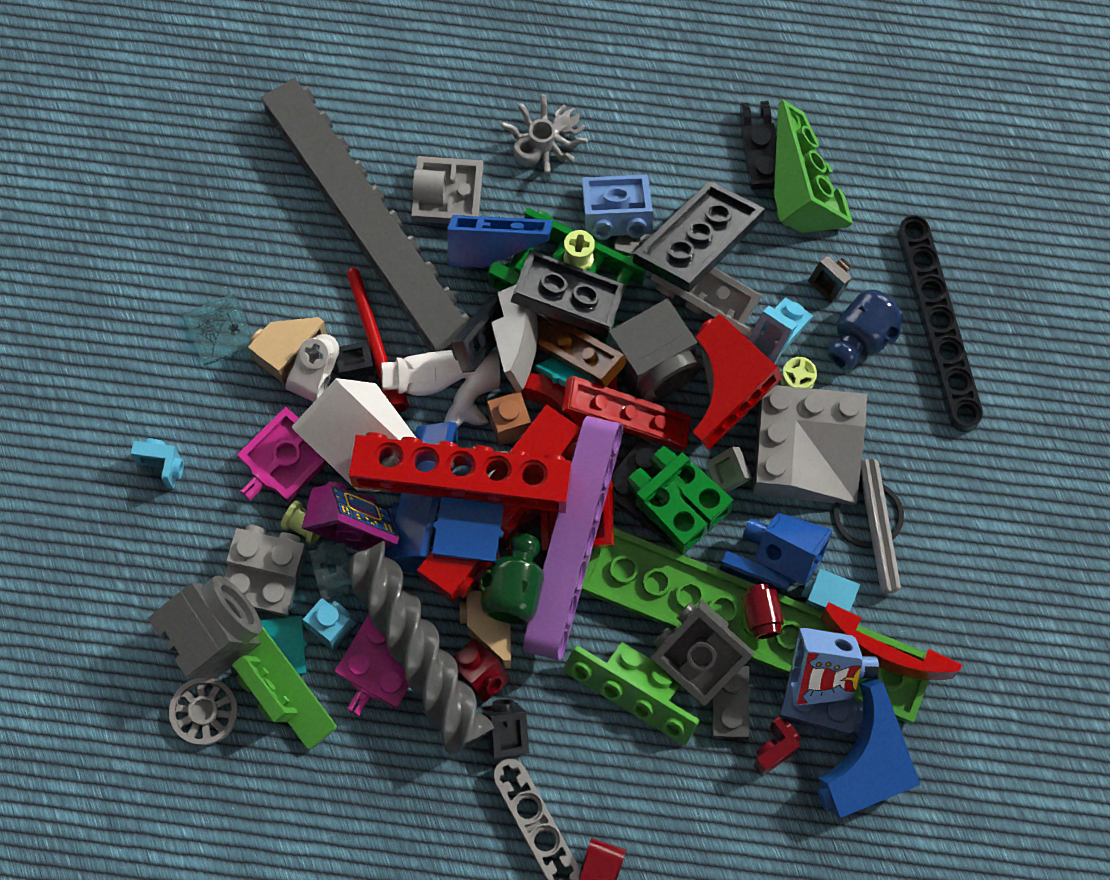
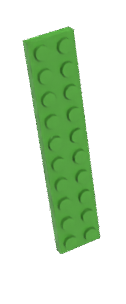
M613 528L615 547L594 549L581 592L672 629H675L680 623L676 617L688 603L691 602L696 606L703 600L729 623L727 628L754 651L753 657L750 659L751 661L788 676L790 675L799 629L808 628L831 632L821 619L822 610L777 593L784 624L781 626L783 633L773 638L755 640L753 632H749L741 597L748 594L747 589L756 584L616 528ZM858 625L856 629L919 660L926 653ZM879 668L876 679L884 683L897 720L912 725L929 680L905 677ZM859 678L855 696L851 698L852 700L863 703L859 683L870 678Z

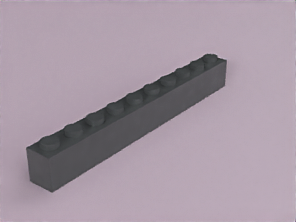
M293 78L261 96L266 115L430 352L452 350L451 342L471 318L466 312L461 314L455 306L457 301L452 291L447 286L442 288L437 281L439 276L433 264L429 260L424 262L418 254L421 252L418 243L412 235L406 236L401 229L403 224L397 213L393 209L388 211L383 204L385 198L376 184L372 186L366 179L368 175L362 163L358 159L353 161L348 154L350 148L343 136L338 135L336 137L331 130L333 125L324 110L320 112L314 105L316 101L307 86L302 88L296 78Z

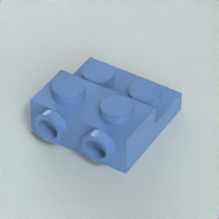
M648 175L582 178L586 232L600 240L608 239L614 235H629L632 238H640L645 234H653V209Z

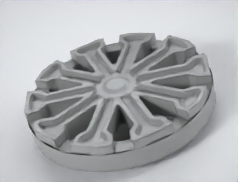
M196 678L186 682L176 691L169 706V719L174 731L184 741L198 746L216 744L226 738L232 731L238 717V705L234 694L227 685L214 678ZM212 685L213 688L210 694L206 696L205 687ZM194 686L198 690V697L196 698L190 693V689ZM224 691L226 696L215 702L219 693ZM181 698H185L190 704L189 706L179 705L178 701ZM228 704L232 707L231 711L219 710ZM178 713L188 714V716L180 720L176 718ZM216 718L227 719L229 722L226 726H223ZM193 723L188 733L182 731L183 727ZM210 724L218 731V734L211 737ZM202 726L203 738L197 739L195 736Z

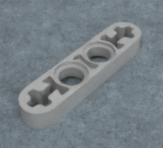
M515 759L501 761L494 770L495 785L546 880H554L553 876L557 874V869L553 861L546 866L543 860L553 858L560 850H563L565 856H560L558 859L564 869L570 867L573 870L569 875V879L579 880L580 870L578 864L525 767ZM509 768L511 772L519 771L520 774L516 777L520 790L526 785L530 789L529 791L519 793L513 800H510L508 795L515 794L511 783L508 781L501 782V779L504 777L503 770ZM531 799L538 805L536 816L524 819L518 814L517 806L522 800ZM543 831L552 833L556 839L554 848L547 852L539 850L534 843L536 835Z

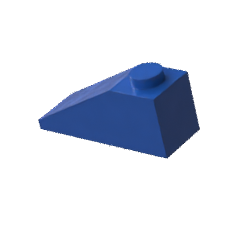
M452 215L447 229L448 266H458V268L463 270H471L476 267L482 268L495 261H500L547 242L552 230V220Z

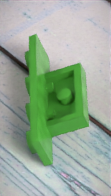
M262 626V632L256 636L261 644L248 655L241 656L232 664L238 672L237 680L246 691L252 692L260 702L257 704L258 709L269 721L273 720V722H288L306 748L313 749L335 731L337 725Z
M621 642L607 663L580 646H575L571 651L563 669L565 673L665 733L670 738L683 745L688 743L699 723V719L670 702L680 684L655 661Z

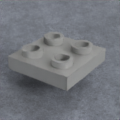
M417 156V166L413 178L412 222L449 224L452 215L479 216L483 160Z

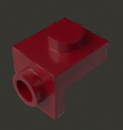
M475 638L453 656L457 663L458 675L474 689L483 702H487L510 681V677L500 661Z

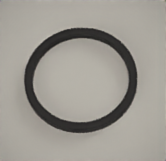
M862 481L859 482V487H863ZM883 484L884 492L893 499L898 510V523L892 533V540H894L902 528L904 510L898 496ZM836 502L834 506V520L841 535L856 546L873 548L872 543L859 541L846 532L839 517L841 503Z

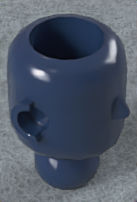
M862 291L843 314L839 316L837 332L841 339L834 341L828 348L827 354L831 362L840 369L849 370L857 364L859 354L874 356L884 349L888 343H894L900 335L903 324V314L900 307L892 298L881 291Z

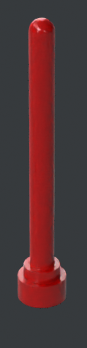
M352 267L347 271L348 281L382 385L381 363L388 362L360 271ZM397 390L382 391L398 414L405 412L409 408L405 392L398 394Z

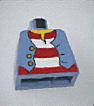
M800 628L788 680L795 705L801 706L853 698L859 678L876 679L878 677L879 662L876 656H862L857 640L852 635Z

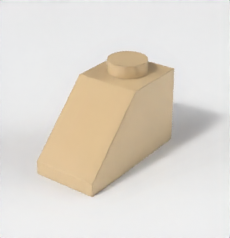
M319 317L270 322L264 330L259 329L251 337L248 346L251 358L284 383L294 366L302 343L317 335L327 334L325 323Z
M471 591L467 595V602H460V624H467L468 635L472 639L475 638L500 661L504 669L511 668L510 624L487 616L483 612L480 603L482 591Z

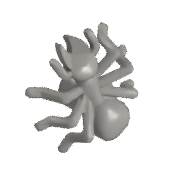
M541 94V119L532 122L524 104L518 105L519 110L523 114L525 125L529 128V133H519L515 126L505 122L502 123L501 127L510 131L517 140L514 144L513 155L518 164L526 167L534 166L539 162L541 155H543L544 172L549 174L551 172L549 163V152L553 150L561 162L566 160L573 162L575 160V157L571 154H563L554 140L570 149H575L579 144H587L588 138L579 137L571 142L561 137L560 135L568 134L575 136L585 129V125L582 124L573 130L579 123L580 113L571 116L575 108L564 112L566 105H562L555 112V121L552 124L547 118L546 95Z

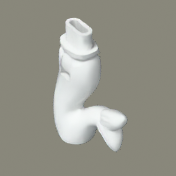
M452 350L417 354L404 359L396 358V362L381 363L382 390H397L398 394L405 392L415 396L432 395L465 378L466 380L458 389L454 397V403L449 408L444 422H455L457 427L464 421L471 425L479 426L489 423V420L477 408L474 402L480 395L496 390L500 386V361L497 352H490L475 372L468 373L461 372L459 363L455 360Z

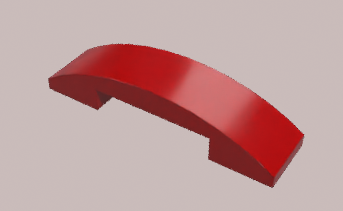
M830 602L827 603L821 615V619L831 632L855 637L862 656H876L879 668L891 673L922 680L953 679L963 665L931 649H928L921 660L867 636L856 630L862 617Z

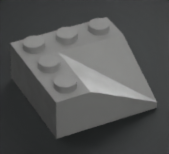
M775 385L758 402L752 495L856 505L866 425L867 394Z

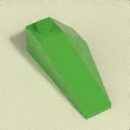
M782 100L778 103L774 187L778 219L783 225L790 226L801 233L851 226L853 221L842 189H834L828 177L833 171L829 163H825L815 150L820 144L805 113L787 101Z

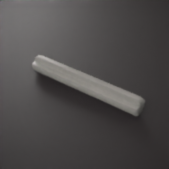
M867 459L861 461L860 475L880 590L883 594L898 592L901 588L879 462L877 459Z

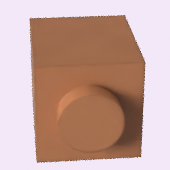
M521 391L487 401L488 417L498 446L519 440V437L531 425Z

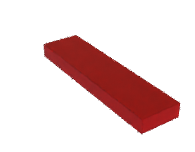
M575 376L567 378L562 412L583 419L586 416L622 423L623 432L680 451L687 448L691 421L690 415Z

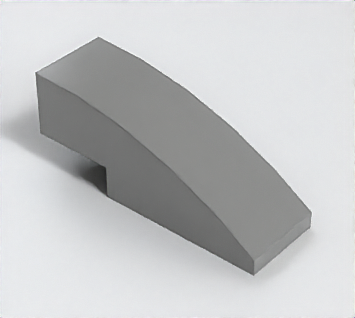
M514 285L498 292L504 317L491 323L504 373L515 391L519 392L524 389L533 365L537 346L538 321L536 311L510 302L516 287Z

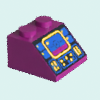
M328 482L327 485L312 488L302 529L359 552L367 550L382 541H385V547L398 544L399 536L389 508L377 504L376 498L364 494L355 495L347 491V486L337 482Z

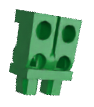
M663 446L653 455L650 462L659 473L652 479L643 469L639 468L628 477L627 485L636 496V506L642 512L644 511L649 519L662 529L674 542L673 546L684 555L706 535V530L708 532L711 531L732 511L734 500L702 470L690 462V459L683 452L677 456Z

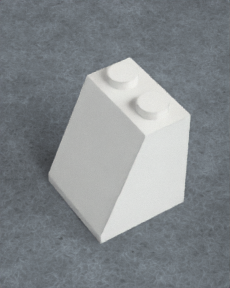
M338 378L329 385L292 426L294 431L350 484L349 471L356 435L366 436V433L376 432L384 434L388 439L401 440L402 437H415L376 383ZM390 456L385 458L381 465L393 467L399 462V459ZM354 487L357 491H381Z

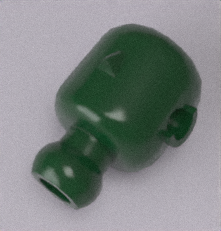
M517 532L513 533L507 540L508 556L497 558L496 562L491 563L489 568L483 572L479 581V589L482 590L481 607L487 616L504 623L521 625L531 621L537 613L544 582V573L537 564L533 563V559L540 552L539 540L532 535Z

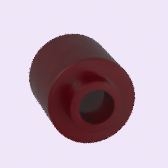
M767 584L749 587L747 589L748 594L741 597L749 632H753L755 640L769 639L783 633L781 626L784 624L777 590L769 589Z

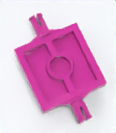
M287 407L237 454L238 459L252 471L254 476L240 490L241 494L249 501L263 487L275 491L289 504L328 464L294 431L292 426L299 417Z
M368 615L334 671L335 675L348 681L357 691L346 710L352 713L359 702L354 711V715L358 717L369 698L382 701L397 710L410 688L405 678L404 668L392 658L387 647L386 637L377 631Z

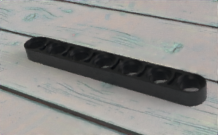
M910 215L902 220L897 232L899 245L949 421L956 430L970 432L980 423L983 409L930 226L923 217ZM910 225L917 226L921 229L922 236L918 239L909 238L905 233V228ZM917 255H924L929 258L931 266L926 269L918 268L914 264L913 258ZM933 285L939 290L940 296L935 299H929L923 295L922 287ZM934 315L944 316L948 321V327L937 329L932 326L930 318ZM949 345L956 350L957 357L953 360H946L941 357L939 348ZM953 376L961 377L966 383V389L963 391L952 390L948 385V379ZM962 407L971 409L975 414V420L970 423L962 422L957 416V410Z

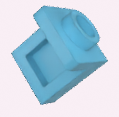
M151 438L145 439L144 442L133 441L131 455L136 464L163 468L161 479L166 488L174 489L176 479H181L184 469V460L181 459L176 447L165 445L163 441Z

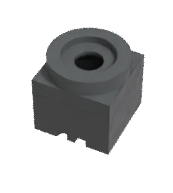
M668 298L609 330L608 340L610 342L607 345L624 354L628 361L618 373V376L631 396L641 397L643 400L652 403L657 402L688 384L702 368V363L695 354L698 342Z
M214 576L206 584L191 582L148 617L160 637L164 639L167 636L169 637L170 641L165 644L167 649L179 653L174 660L185 677L219 678L233 667L232 664L241 656L248 655L261 644L256 637L262 632V624L257 612L246 596L233 583L222 576Z

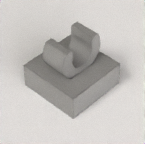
M731 447L706 462L712 480L726 493L752 479L740 447Z

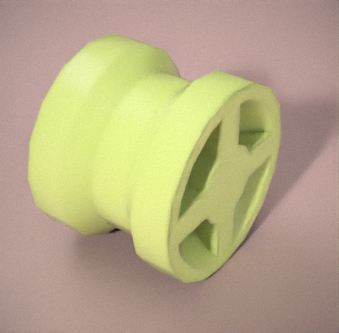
M804 357L790 359L783 368L781 374L783 378L780 380V386L812 389L817 378L815 365Z

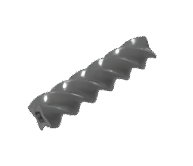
M382 541L367 550L354 554L352 560L342 570L350 575L354 593L359 600L368 606L372 624L377 631L386 637L390 655L395 662L404 668L408 686L414 694L423 700L426 717L434 727L441 731L443 745L451 756L481 740L484 735L494 729V726L486 716L476 712L477 702L473 690L467 684L458 680V667L455 659L449 653L439 649L440 639L436 627L429 621L421 618V602L414 592L402 587L403 572L401 567L395 561L384 557L385 541Z

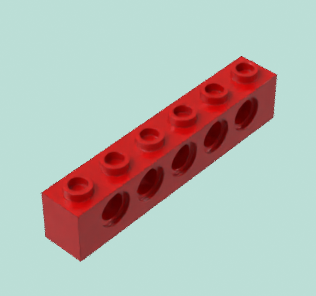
M369 432L366 433V436H355L349 478L352 487L438 498L442 496L504 504V506L566 513L572 461L565 460L563 456L556 454H547L543 458L529 456V453L522 450H510L508 453L494 452L492 448L482 445H476L470 449L458 447L457 444L449 441L429 444L423 443L422 440L415 437H402L401 440L388 439L387 436L381 433ZM394 456L399 459V462L393 467L381 465L382 461L387 457ZM423 461L435 463L434 468L428 472L419 471L417 466ZM460 465H466L471 468V471L465 476H457L452 473ZM497 469L507 473L506 477L499 481H494L488 477L490 472ZM530 474H538L543 478L537 485H529L524 481L525 477Z

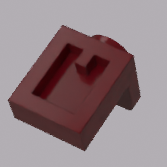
M779 716L772 720L770 729L779 740V743H776L773 739L756 752L759 757L756 758L753 766L761 777L796 754L801 746L798 742L800 736L794 726L788 721L784 723Z

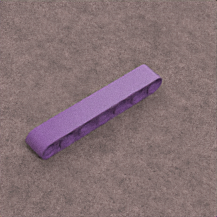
M586 416L583 421L572 460L566 513L558 512L543 567L544 582L537 613L528 622L523 648L526 653L555 660H561L564 655L623 433L622 423Z

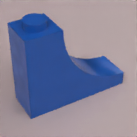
M875 678L859 683L863 698V719L860 732L852 749L835 768L818 777L822 789L817 790L823 808L826 811L830 810L839 818L921 785L884 683Z

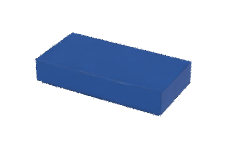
M726 551L719 569L756 585L767 584L769 589H776L777 593L784 596L792 579L762 564Z

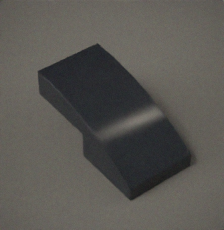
M368 341L340 346L337 357L340 378L377 384Z

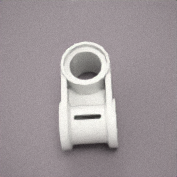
M321 334L302 343L294 366L287 378L286 390L315 402L328 388L330 376L339 355V345L334 337L328 334ZM319 345V350L315 349V346Z

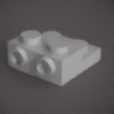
M248 524L245 530L236 528L226 560L228 567L224 578L233 583L246 596L255 610L289 617L307 555L305 544L300 543V537L291 533L282 532L278 538L266 535L267 530L256 525Z

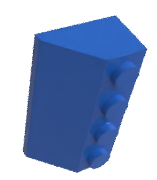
M449 421L416 428L415 437L422 440L423 443L437 444L439 441H449L457 444L459 447L457 423ZM423 461L417 466V469L422 472H428L434 468L435 463ZM401 493L399 503H393L391 516L399 540L397 545L385 547L384 556L395 561L402 571L418 574L417 569L433 550L436 533L433 523L438 521L441 498Z

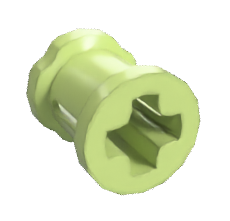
M583 230L570 232L564 240V262L584 270L590 269L594 261L593 250L595 247L592 235Z
M296 500L284 514L281 526L285 530L292 529L306 537V542L313 545L320 536L301 528L306 509L302 508V504Z

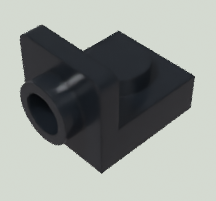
M499 699L493 701L492 706L482 707L483 715L494 726V729L489 732L490 755L494 759L529 753L526 711L517 702L511 699Z

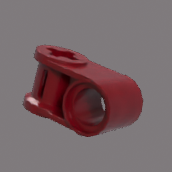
M591 838L582 864V873L579 880H617L627 850Z

